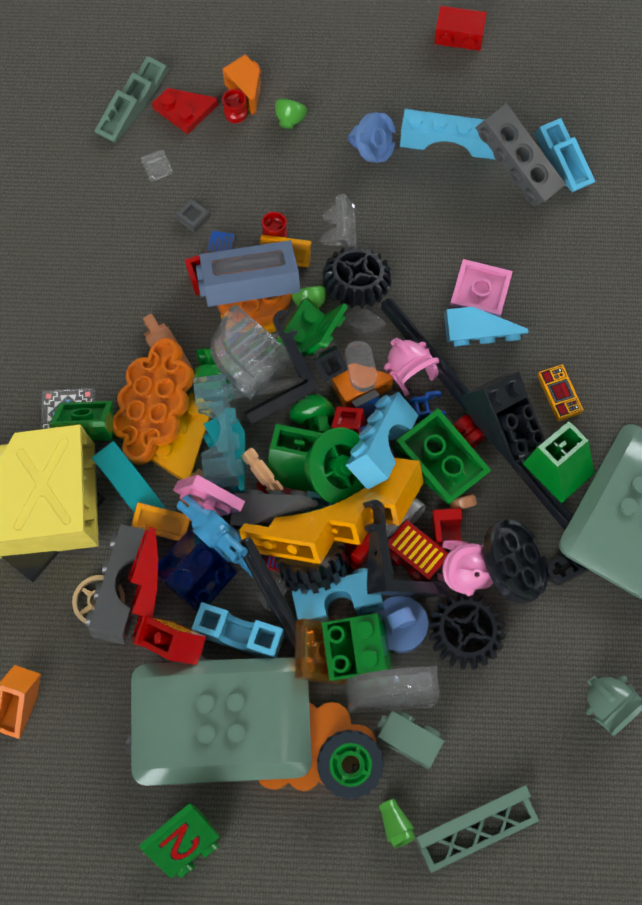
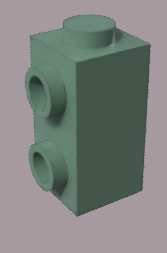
M392 711L389 718L383 715L375 730L380 733L377 741L429 770L444 743V740L439 738L441 733L427 725L423 729L414 724L415 719L403 711H399L398 714Z

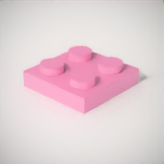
M463 259L450 308L475 307L501 317L513 271Z
M199 475L177 481L173 489L174 492L180 494L181 500H183L182 498L185 495L189 494L204 509H213L219 516L240 512L245 503L244 500Z

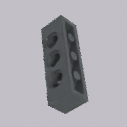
M507 103L475 127L480 139L487 143L493 151L495 159L504 166L511 181L518 185L523 192L525 200L532 204L533 207L544 203L566 185ZM501 133L505 135L506 141L501 137ZM516 153L521 157V161L517 159ZM531 173L535 176L536 182L532 179Z

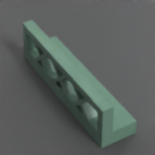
M526 785L416 837L415 840L430 873L538 822L539 819L528 799L531 795ZM522 801L530 818L521 823L508 819L511 807ZM506 809L504 817L496 814ZM490 816L502 821L499 833L494 836L481 832L484 820ZM479 822V826H478V829H477V830L474 829V828L469 827V826H471V825H473V824ZM506 823L514 825L504 831ZM463 829L476 834L472 846L467 849L454 845L457 833ZM453 834L450 843L442 840ZM479 836L488 838L477 844ZM436 842L449 846L445 859L434 864L426 847ZM453 848L461 851L450 857Z

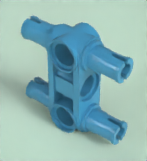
M185 495L182 499L189 507L179 501L177 509L192 521V531L228 562L238 563L253 577L242 556H246L248 550L239 543L242 540L240 533L213 509H203L191 495Z

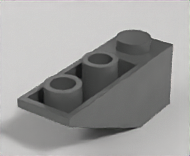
M248 489L247 493H235V496L244 500L245 503L240 512L231 514L230 526L240 529L246 523L269 527L275 517L303 514L316 507L318 501L308 498V493L292 490L291 495H285V492L278 490H269L268 494H263L262 491Z

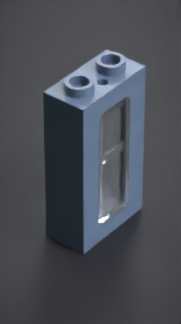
M291 240L199 254L201 265H196L200 295L201 297L206 296L208 307L301 292L299 271Z

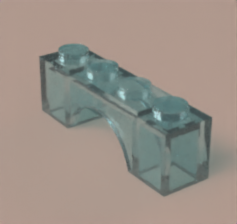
M226 374L193 378L195 403L198 413L213 418L220 426V434L216 443L209 450L201 454L203 478L219 487L240 485L238 475L244 474L242 459H236L235 451L240 449L239 433H233L232 425L237 424L236 408H230V399H234L233 383H227Z

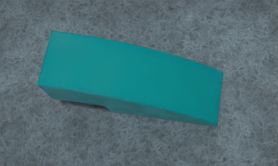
M114 441L91 457L95 465L133 513H135L137 502L166 509Z

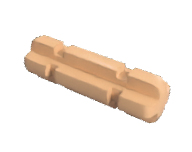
M253 448L248 449L241 455L246 465L249 464L251 466L250 470L260 483L267 487V492L269 490H283V486L278 480L275 481L274 474L262 459H258L259 455Z

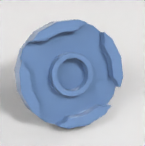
M368 113L361 119L359 125L354 126L348 135L349 143L359 150L360 155L367 162H384L392 155L395 148V142H392V133H396L392 119L385 113Z
M404 596L390 597L383 601L385 609L375 611L374 614L384 615L389 650L402 654L411 652L419 647L427 635L429 625L427 614L420 603Z

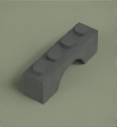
M120 524L118 533H113L110 549L113 550L110 559L106 558L104 561L102 574L105 576L102 584L97 585L94 594V600L97 602L94 610L89 611L86 619V627H88L92 638L125 645L132 621V614L130 608L120 601L117 592L122 579L131 571L145 529Z

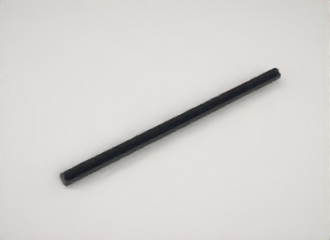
M392 298L381 303V310L405 339L416 343L425 342L426 349L429 348L431 356L439 359V363L435 364L438 368L437 377L469 414L462 397L463 394L469 392L466 386ZM526 459L513 465L512 468L565 530L573 514L525 467L523 463Z

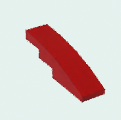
M146 525L128 576L130 582L138 584L130 605L131 612L139 615L131 636L133 644L141 646L138 644L146 616L153 617L157 593L158 551L155 528Z

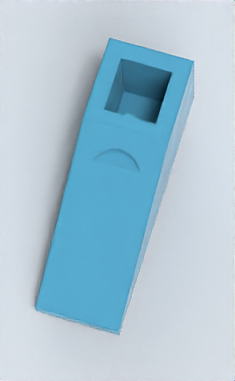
M475 307L447 309L444 311L447 343L454 342V347L470 345V340H479L480 344L495 343V338L505 337L506 341L521 340V335L528 333V329Z

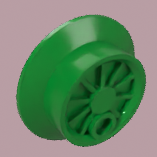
M332 428L323 432L315 440L305 460V474L310 486L322 499L330 504H336L365 488L346 466L352 455L350 451L360 440L359 434L348 428Z

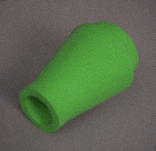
M391 799L382 803L379 809L383 818L387 842H391L393 848H399L415 839L413 833L415 828L399 808L396 800Z

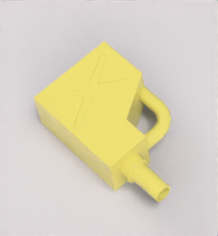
M81 425L14 433L8 444L0 445V558H2L1 556L65 551L99 546L96 465L91 458L95 455V443Z

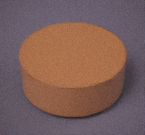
M475 494L461 495L449 504L450 509H464L477 505Z

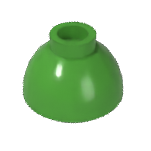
M283 98L275 102L276 116L280 121L279 126L293 130L294 125L300 123L307 115V108L298 102Z
M324 286L302 288L300 289L301 292L291 294L297 307L301 301L306 299L319 310L325 302L327 292Z

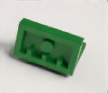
M304 299L294 311L283 331L285 333H289L292 329L298 331L293 339L303 358L308 355L313 356L319 348L325 349L333 339L331 334L334 329H337L344 322L346 317L343 314L348 306L343 303L324 315ZM278 336L276 341L284 347L280 337Z

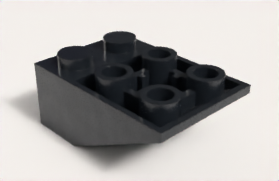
M519 371L495 378L462 395L472 421L511 466L528 458L545 441Z

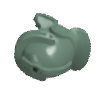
M594 675L587 682L590 687L587 692L586 714L589 716L594 714L593 720L601 724L612 736H615L642 711V698L636 693L632 683L629 685L625 684L628 681L626 676L597 678Z

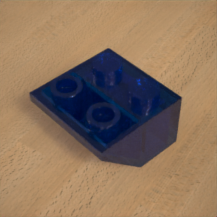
M190 530L184 534L158 563V579L197 613L201 602L210 604L237 573L214 548H210Z

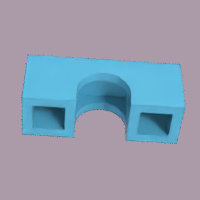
M367 568L355 570L352 575L345 576V578L339 576L341 582L337 585L331 583V589L326 591L324 587L320 588L319 593L313 594L312 590H308L307 594H301L300 589L297 592L292 591L298 622L302 630L320 626L322 622H328V608L338 598L349 599L354 605L357 616L385 609L381 595L367 594Z
M201 602L192 626L193 631L206 636L205 640L260 658H277L285 636L283 628L255 620V623L244 621L234 617L227 610Z

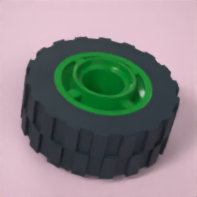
M338 731L331 737L329 736L321 746L317 756L318 774L324 786L334 795L341 796L344 799H358L362 795H368L373 788L377 787L378 781L383 775L384 760L382 759L381 750L372 738L360 731ZM347 756H355L358 759V767L352 772H346L342 769V761Z

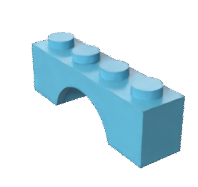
M405 109L400 147L424 150L432 143L447 141L462 145L470 152L472 157L496 160L493 151L487 143L480 139L475 128L484 119Z
M399 392L390 397L385 395L377 401L374 413L367 419L368 424L366 428L359 434V442L350 451L352 455L346 466L367 490L387 480L396 464L388 439L392 441L407 433L413 428L418 417L415 410Z

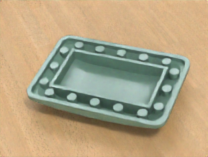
M628 424L623 426L616 436L561 536L559 548L566 557L642 600V428L634 424Z
M300 659L199 661L198 665L182 662L151 663L138 666L132 673L131 771L133 778L139 784L153 786L293 779L305 776L311 769L308 671L306 665Z

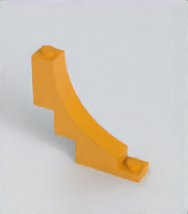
M394 458L396 464L389 478L368 490L365 487L349 498L319 510L292 516L275 517L269 527L244 523L239 530L241 538H252L260 554L321 564L334 541L361 545L368 533L363 528L374 522L373 510L370 507L365 508L363 506L364 502L379 500L385 508L386 524L400 526L424 483L420 461Z

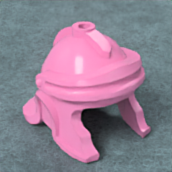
M399 338L391 341L392 348L389 351L388 363L384 365V369L397 382L405 397L410 395L405 382L423 368H425L431 381L438 376V368L435 364L439 363V359L431 356L429 348L426 349L425 342L416 343Z
M456 540L443 542L442 548H447L451 551L444 560L443 575L437 573V580L445 582L454 591L467 594V596L473 595L477 589H486L493 584L485 564L483 545L468 544L467 542Z

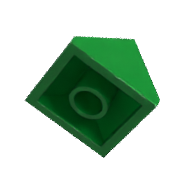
M113 401L59 403L49 424L50 428L81 425L92 441H111Z

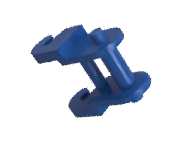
M441 391L425 392V396H413L408 401L409 404L413 405L415 412L418 414L417 421L433 413L429 409L428 400H433L434 396L440 398L442 396ZM420 403L425 404V412H420Z

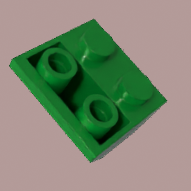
M570 421L539 445L523 463L561 503L595 474L589 440Z
M276 424L267 467L275 476V481L278 480L286 488L304 492H316L306 478L305 460L315 440L322 433Z
M376 613L321 623L330 681L393 673L384 615Z

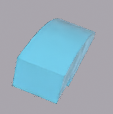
M561 118L545 124L536 130L534 135L546 158L572 192L596 182L576 138H570Z

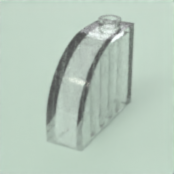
M237 305L231 307L224 314L211 338V354L216 366L224 377L250 400L280 376L291 362L285 347L278 343L270 333Z
M437 666L381 670L349 678L346 681L348 712L435 707L440 697Z

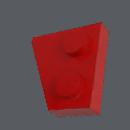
M167 88L152 102V107L155 111L187 135L219 105L218 99L215 97Z

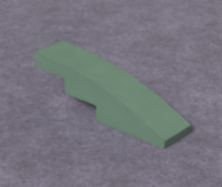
M146 56L138 73L132 72L122 92L117 89L94 132L116 143L142 113L169 71L167 65Z

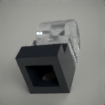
M330 342L325 349L319 348L315 353L316 358L313 361L325 382L349 370L335 342Z

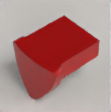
M367 533L361 545L345 543L349 564L353 571L361 569L368 559L369 533Z

